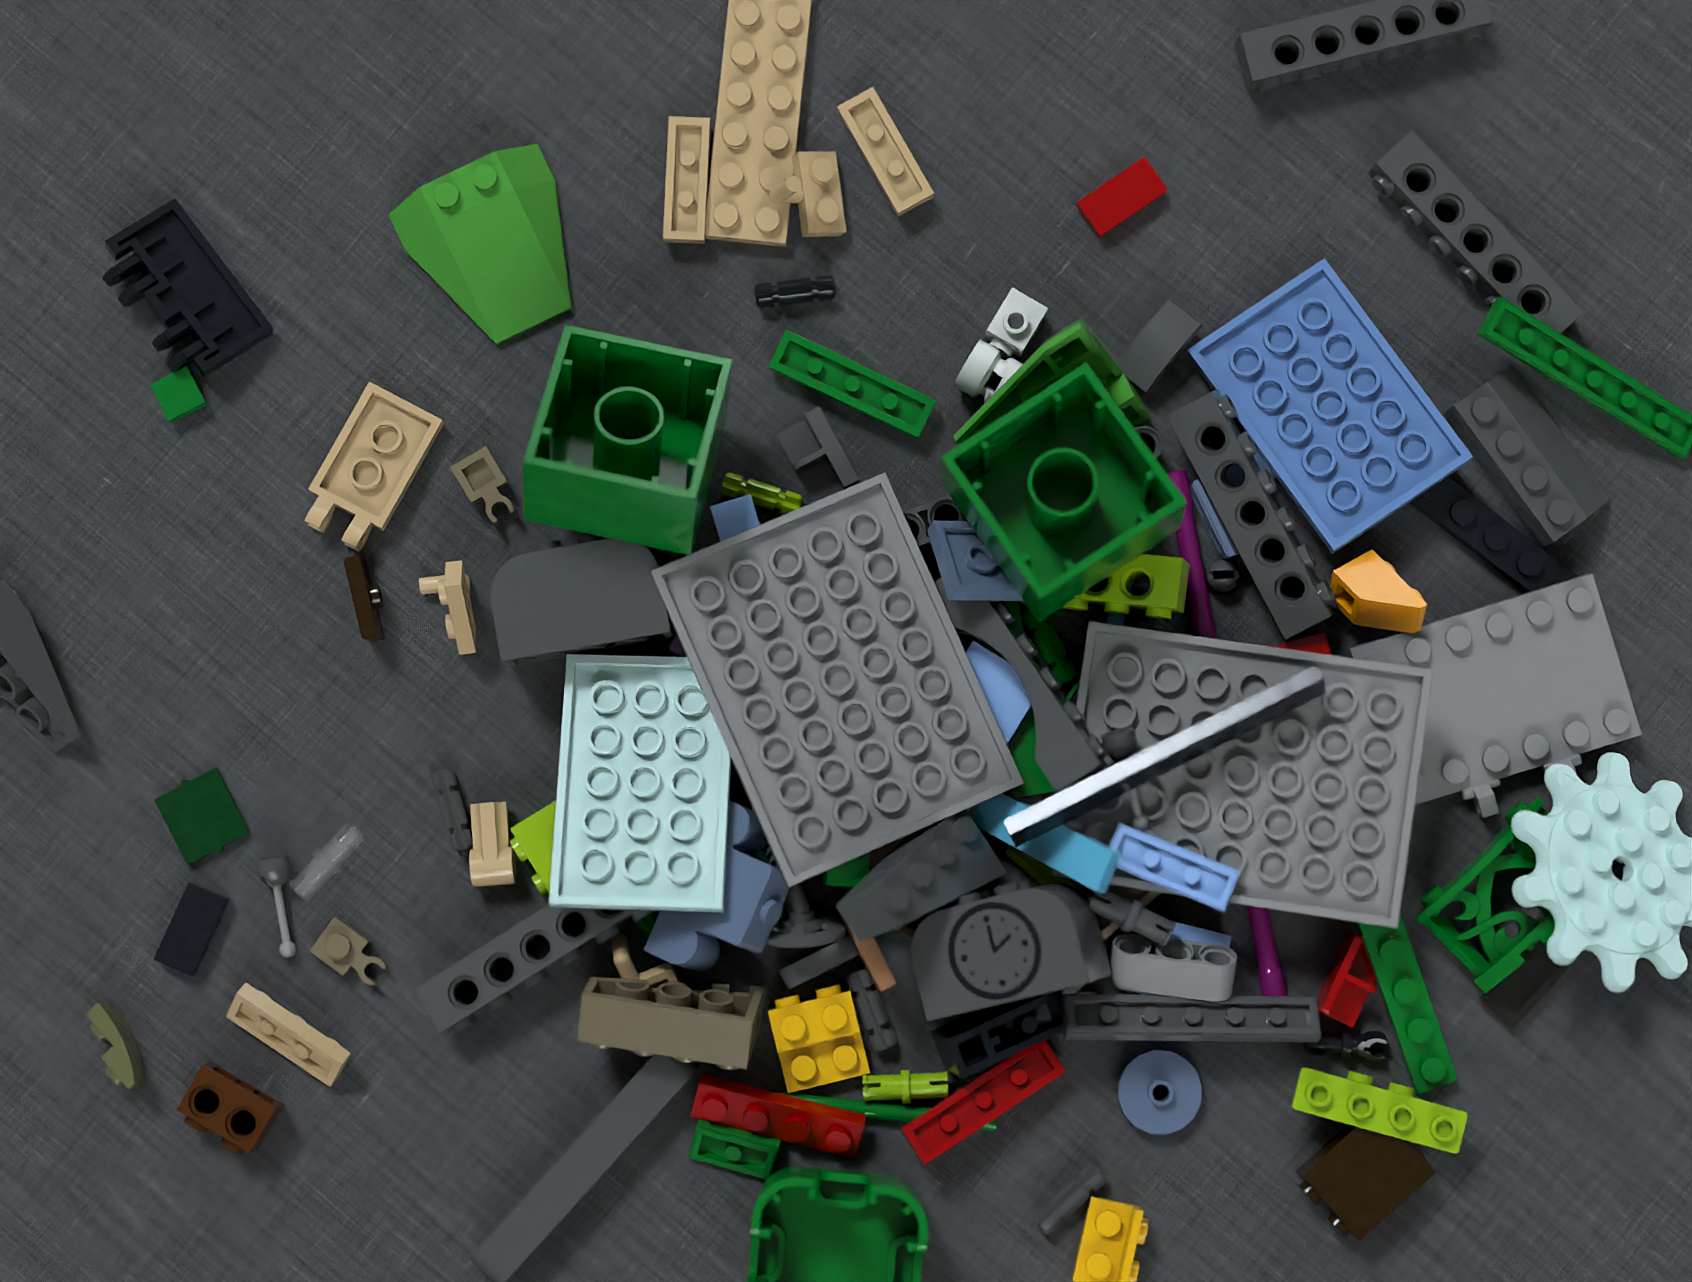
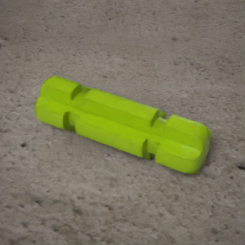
M731 472L727 473L724 477L721 492L726 496L736 499L738 496L742 497L750 494L754 505L775 511V508L781 509L780 513L787 514L801 508L803 500L800 494L788 490L786 493H783L781 488L750 478L748 481H745L743 476Z

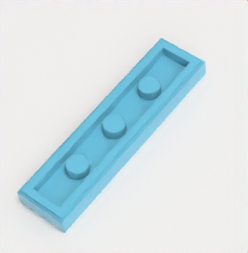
M1003 792L976 804L972 819L978 828L1015 847L1004 821L1031 807V805L1007 792ZM1067 824L1056 827L1015 847L1100 893H1106L1122 854Z

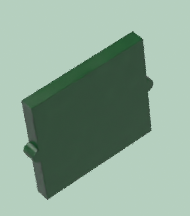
M217 767L190 781L187 779L182 780L181 786L154 799L187 865L214 851L217 853L223 852L224 846L250 833Z

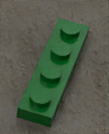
M787 329L768 365L769 370L916 440H919L937 401Z

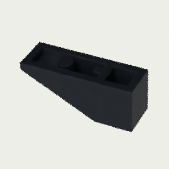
M1061 989L979 1010L932 1030L931 1034L945 1070L963 1079L1064 1032L1063 995Z

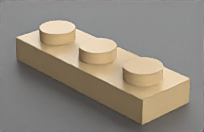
M873 87L837 106L838 114L897 217L934 197L932 188Z
M669 116L663 223L664 242L705 244L710 118Z
M245 983L238 990L226 1015L228 1019L329 1087L339 1078L351 1055L337 1041L326 1037L308 1025L300 1016L292 1014L271 1000L266 993L258 991L248 983Z

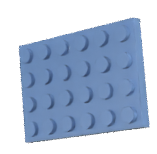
M1325 258L1187 350V356L1212 390L1218 389L1221 396L1227 394L1230 397L1238 413L1234 420L1243 432L1247 431L1260 456L1332 554L1463 467L1473 458L1472 454Z

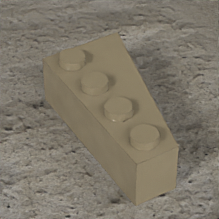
M590 977L581 996L578 1042L589 1043L597 1049H610L612 1047L627 1049L640 1056H651L654 1054L670 1056L683 1063H693L696 1061L713 1063L726 1070L747 1069L760 1032L765 986L750 985L749 993L729 992V984L712 983L711 990L702 991L691 990L687 987L686 982L669 981V983L661 984L658 988H649L650 984L647 980Z

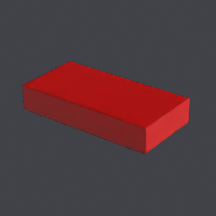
M1144 156L1076 203V207L1100 239L1167 193L1168 189Z

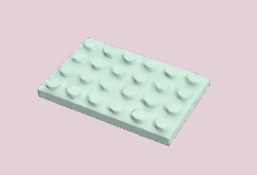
M567 654L549 896L551 907L699 912L724 911L732 759L687 657Z

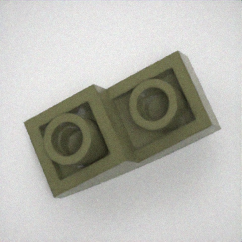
M110 1001L98 1002L86 1015L93 1022L89 1027L94 1035L103 1043L107 1044L110 1042L113 1045L100 1057L107 1064L104 1070L108 1077L119 1087L124 1085L128 1089L138 1087L145 1081V1075L136 1042L127 1024Z

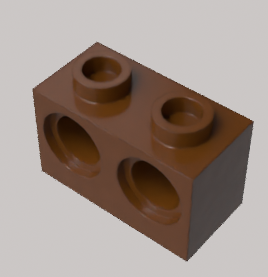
M211 1062L202 1065L176 1110L186 1115L184 1122L190 1127L206 1133L208 1129L223 1137L220 1141L223 1146L235 1153L243 1154L244 1151L251 1153L259 1149L284 1104ZM206 1089L215 1091L219 1097V1106L215 1112L207 1110L202 1104L201 1097ZM242 1110L249 1111L255 1117L256 1127L252 1133L244 1132L238 1125V1116Z

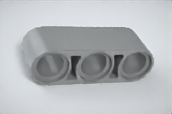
M1122 934L1113 941L1110 961L1112 975L1109 976V981L1113 986L1126 991L1220 1002L1231 997L1237 955L1232 949L1219 944L1170 938L1166 946L1163 947L1143 935Z

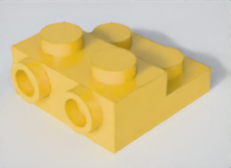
M840 984L815 990L817 998L801 1002L799 994L774 1000L776 1008L767 1011L788 1093L870 1073L851 991H841Z

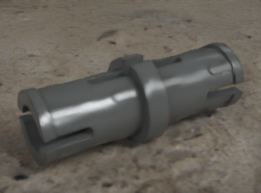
M1093 891L1091 895L1092 900H1089L1090 904L1088 905L1091 911L1120 924V930L1127 933L1132 930L1159 943L1163 947L1166 946L1171 937L1169 933L1174 930L1176 922L1141 907L1142 902L1136 899L1130 902L1110 891H1106V893Z

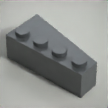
M965 809L910 833L836 907L858 941H862L894 930L1007 872Z

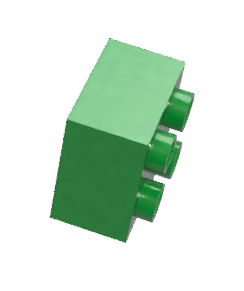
M565 325L523 461V520L691 555L727 419L732 360Z
M1087 362L941 457L942 484L1038 622L1179 530L1187 501Z

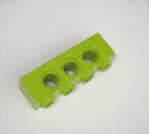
M1141 554L1109 575L1108 585L1104 590L1093 592L1089 588L1065 604L1063 608L1088 611V604L1104 606L1105 613L1116 615H1129L1130 608L1146 610V617L1170 620L1171 613L1184 614L1190 564L1184 558ZM1140 576H1148L1150 579L1148 592L1142 596H1134L1131 590L1134 580Z

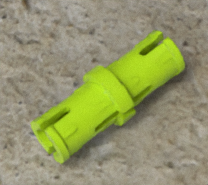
M901 1070V1074L863 1075L864 1102L902 1099V1104L911 1103V1099H946L949 1097L948 1071H943L942 1073L910 1074V1070Z

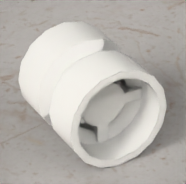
M980 339L966 360L953 386L972 397L981 394L984 396L985 404L1023 364L1012 357L1006 360L1001 359L1000 350ZM994 372L1002 377L998 386L989 382Z

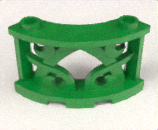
M1539 796L1527 805L1523 801L1514 805L1503 817L1507 821L1506 825L1492 841L1445 886L1441 888L1438 884L1434 885L1419 900L1423 907L1414 919L1420 925L1424 923L1476 976L1474 982L1484 993H1487L1525 962L1524 956L1528 950L1532 951L1535 948L1534 945L1539 940L1545 944L1555 929L1553 915L1543 906H1537L1541 913L1535 919L1526 913L1518 911H1505L1491 916V890L1495 872L1512 868L1535 869L1536 855L1533 849L1527 843L1516 838L1512 831L1511 822L1513 816L1523 810L1532 811L1542 816L1547 815L1548 812L1542 807L1544 801ZM1511 842L1516 854L1497 856ZM1477 876L1474 894L1462 890ZM1459 901L1463 905V912L1453 918L1457 920H1470L1474 918L1475 926L1459 933L1440 912L1449 903ZM1506 920H1513L1518 925V932L1514 937L1509 938L1505 934L1506 927H1500L1495 931L1493 926ZM1478 935L1488 960L1486 961L1465 939Z

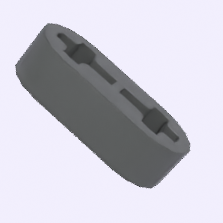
M848 935L780 969L779 972L787 989H791L860 953L851 935Z

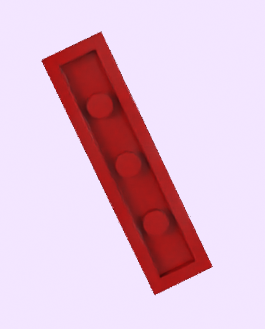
M1045 1040L1010 1056L902 1127L900 1131L924 1167L1064 1075L1066 1070Z
M702 1073L690 1115L692 1118L854 1159L866 1115Z

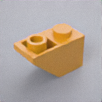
M1373 549L1333 571L1330 587L1337 600L1335 605L1354 625L1412 634L1421 630L1427 603L1416 589L1411 588L1396 573L1394 567L1389 562L1384 561Z

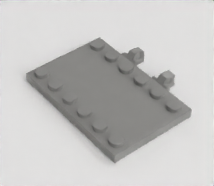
M1585 574L1422 625L1421 630L1415 634L1399 632L1347 648L1350 658L1433 670L1415 805L1460 791L1463 800L1473 798L1478 816L1485 818L1499 813L1491 788L1500 786L1499 779L1541 766L1542 771H1546L1550 765L1556 763L1568 765L1576 773L1574 766L1582 764L1579 754L1642 735L1593 574Z

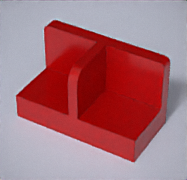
M1347 932L1317 996L1318 1012L1353 1028L1369 992L1375 993L1377 987L1373 986L1375 977L1362 943L1363 937Z

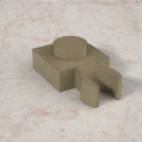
M487 446L450 467L473 505L484 499L486 502V514L494 524H499V521L494 516V508L499 504L507 505L512 515L515 514L516 510L513 503L499 492V489L508 485L509 482Z
M338 916L331 920L310 949L312 954L342 976L347 975L353 967L357 970L360 979L368 985H375L377 983L367 973V968L371 963L378 964L384 970L389 967L383 958L369 956L365 953L364 950L371 941Z

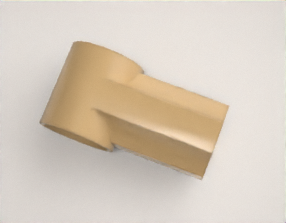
M508 802L470 804L473 849L470 850L469 868L472 886L516 884V856L509 841Z

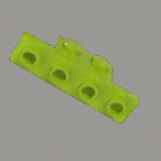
M1306 1067L1300 1069L1291 1103L1293 1109L1454 1154L1459 1152L1468 1117L1466 1112L1413 1097L1415 1089L1393 1082L1389 1083L1388 1090L1373 1086L1374 1077L1350 1070L1348 1071L1347 1078Z

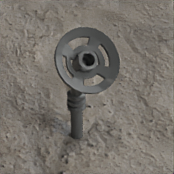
M749 798L746 799L742 806L754 811ZM767 843L762 851L765 852L770 865L779 868ZM799 882L790 886L787 893L793 908L789 911V918L778 921L773 925L766 944L784 948L825 945L842 939L845 936V927L830 919L814 917V910L809 908L808 900ZM821 928L826 929L824 931L815 932V930H819Z

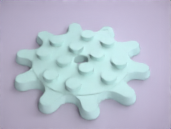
M1607 752L1598 760L1597 778L1591 785L1583 783L1575 771L1568 765L1559 763L1550 765L1545 771L1544 781L1553 799L1551 811L1547 815L1542 816L1532 811L1523 810L1513 816L1511 822L1512 831L1516 838L1527 843L1533 849L1536 855V867L1530 874L1520 876L1514 881L1512 893L1519 905L1523 907L1543 906L1553 915L1555 929L1548 940L1547 952L1554 963L1562 966L1571 964L1581 951H1591L1600 960L1602 980L1606 988L1614 993L1626 991L1632 985L1635 977L1636 961L1639 958L1650 960L1660 975L1666 979H1676L1687 969L1688 961L1679 942V933L1682 926L1692 927V837L1684 835L1676 822V810L1683 797L1681 787L1673 781L1660 780L1653 784L1650 791L1644 794L1636 789L1632 783L1627 758L1619 753ZM1613 860L1620 864H1625L1622 868L1623 878L1621 881L1612 872Z

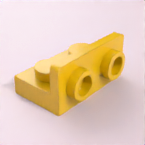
M1090 1195L1072 1273V1281L1136 1282L1139 1261L1133 1259L1137 1243L1143 1245L1145 1242L1149 1222L1148 1219L1143 1218L1144 1211L1140 1206Z

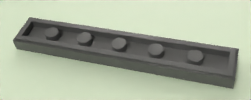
M1064 994L1062 998L1065 1040L1318 1042L1321 1038L1317 997L1231 996L1227 1000L1220 1002L1165 995Z

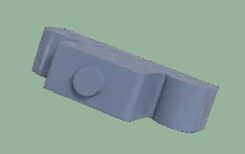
M729 801L724 911L661 910L644 947V951L669 963L702 972L711 968L718 959L720 951L718 938L755 953H760L764 949L773 925L778 922L781 916L782 905L790 887H787L779 868L754 858V854L761 851L768 843L754 811Z

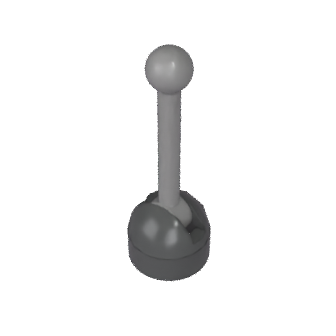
M1133 727L1122 728L1101 735L1102 744L1109 754L1108 757L1122 762L1134 756L1137 749V737ZM1135 788L1128 792L1134 814L1132 827L1145 831L1149 826V820L1142 814Z
M289 855L255 860L260 881L267 886L273 887L282 938L279 952L283 957H292L296 952V945L290 940L281 888L287 882L291 873Z

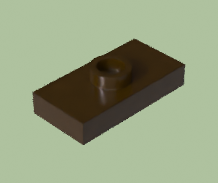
M359 554L346 557L343 562L361 637L370 643L384 640L385 636L378 608L384 607L379 584H372L367 561Z

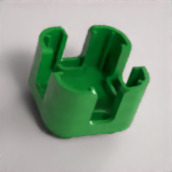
M803 1166L781 1169L772 1174L763 1183L757 1194L751 1220V1247L746 1282H921L923 1253L927 1251L928 1223L922 1200L917 1191L908 1182L893 1175Z

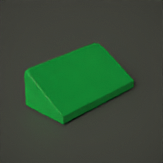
M698 1119L688 1158L767 1180L772 1174L781 1140Z

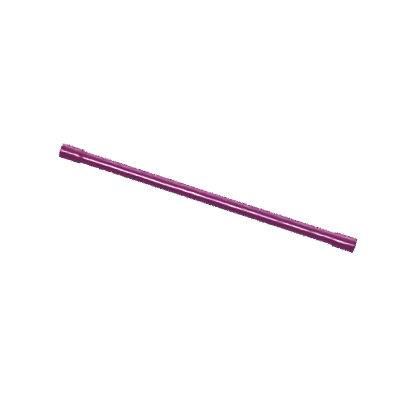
M1187 470L1169 472L1166 474L1187 501L1181 527L1175 532L1180 558H1184L1190 564L1186 593L1194 634L1197 637L1217 639L1192 512L1193 501L1189 489ZM1246 905L1258 964L1261 996H1287L1283 971L1279 966L1269 909Z

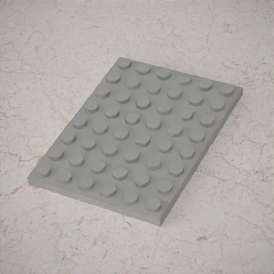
M885 472L651 571L669 618L787 887L1023 784V780Z
M1089 621L1076 705L1085 719L1080 725L1088 737L1094 734L1101 743V735L1110 731L1133 727L1137 737V749L1134 755L1312 666H1318L1325 680V694L1137 787L1136 790L1142 814L1149 820L1148 828L1142 832L1241 871L1229 899L1230 903L1398 928L1432 683V669ZM1108 756L1104 758L1109 767L1120 763ZM1127 792L1065 824L1109 846L1119 822L1132 827L1134 814L1129 794ZM1053 868V876L1070 878ZM1118 868L1115 869L1109 883L1118 886L1182 895Z

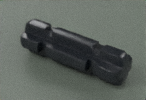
M828 275L816 277V281H811L810 278L778 281V285L771 286V282L757 284L754 288L757 307L764 308L772 307L776 302H780V306L813 302V298L818 297L819 301L831 300L836 296L835 280L833 276Z

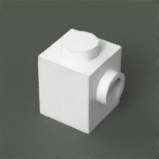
M1012 287L989 325L985 338L991 341L989 345L1001 351L1002 356L1010 358L1013 354L1021 358L1044 320L1048 308Z

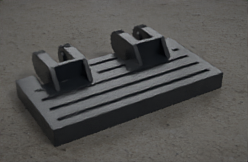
M175 198L105 240V247L116 261L131 251L133 252V255L116 264V266L103 275L102 279L108 287L115 286L140 270L146 275V277L120 293L117 299L123 307L130 306L144 298L164 326L179 317L183 319L154 338L151 344L156 351H164L188 335H191L196 341L171 357L167 365L172 372L193 363L201 375L206 377L273 334L271 324Z

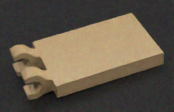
M369 382L308 488L309 492L318 498L304 521L308 523V526L324 533L330 523L335 507L350 513L355 517L341 540L345 542L346 546L360 553L368 539L372 526L382 531L385 530L444 425L443 420Z

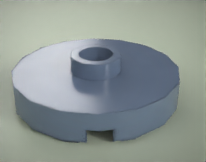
M1153 1049L1137 1054L1124 1066L1118 1078L1117 1098L1122 1113L1135 1127L1149 1134L1167 1135L1182 1130L1195 1118L1201 1105L1202 1085L1197 1071L1186 1058L1170 1050ZM1157 1085H1165L1168 1090L1167 1096L1162 1100H1156L1153 1097V1089Z

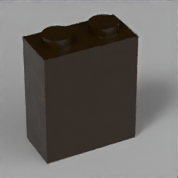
M1349 1124L1296 1170L1303 1179L1298 1186L1315 1205L1322 1201L1332 1212L1327 1217L1332 1226L1343 1237L1350 1233L1359 1241L1436 1173L1409 1141Z

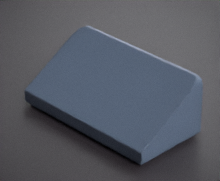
M1201 480L1193 481L1189 487L1192 501L1220 558L1229 560L1239 555L1240 553Z

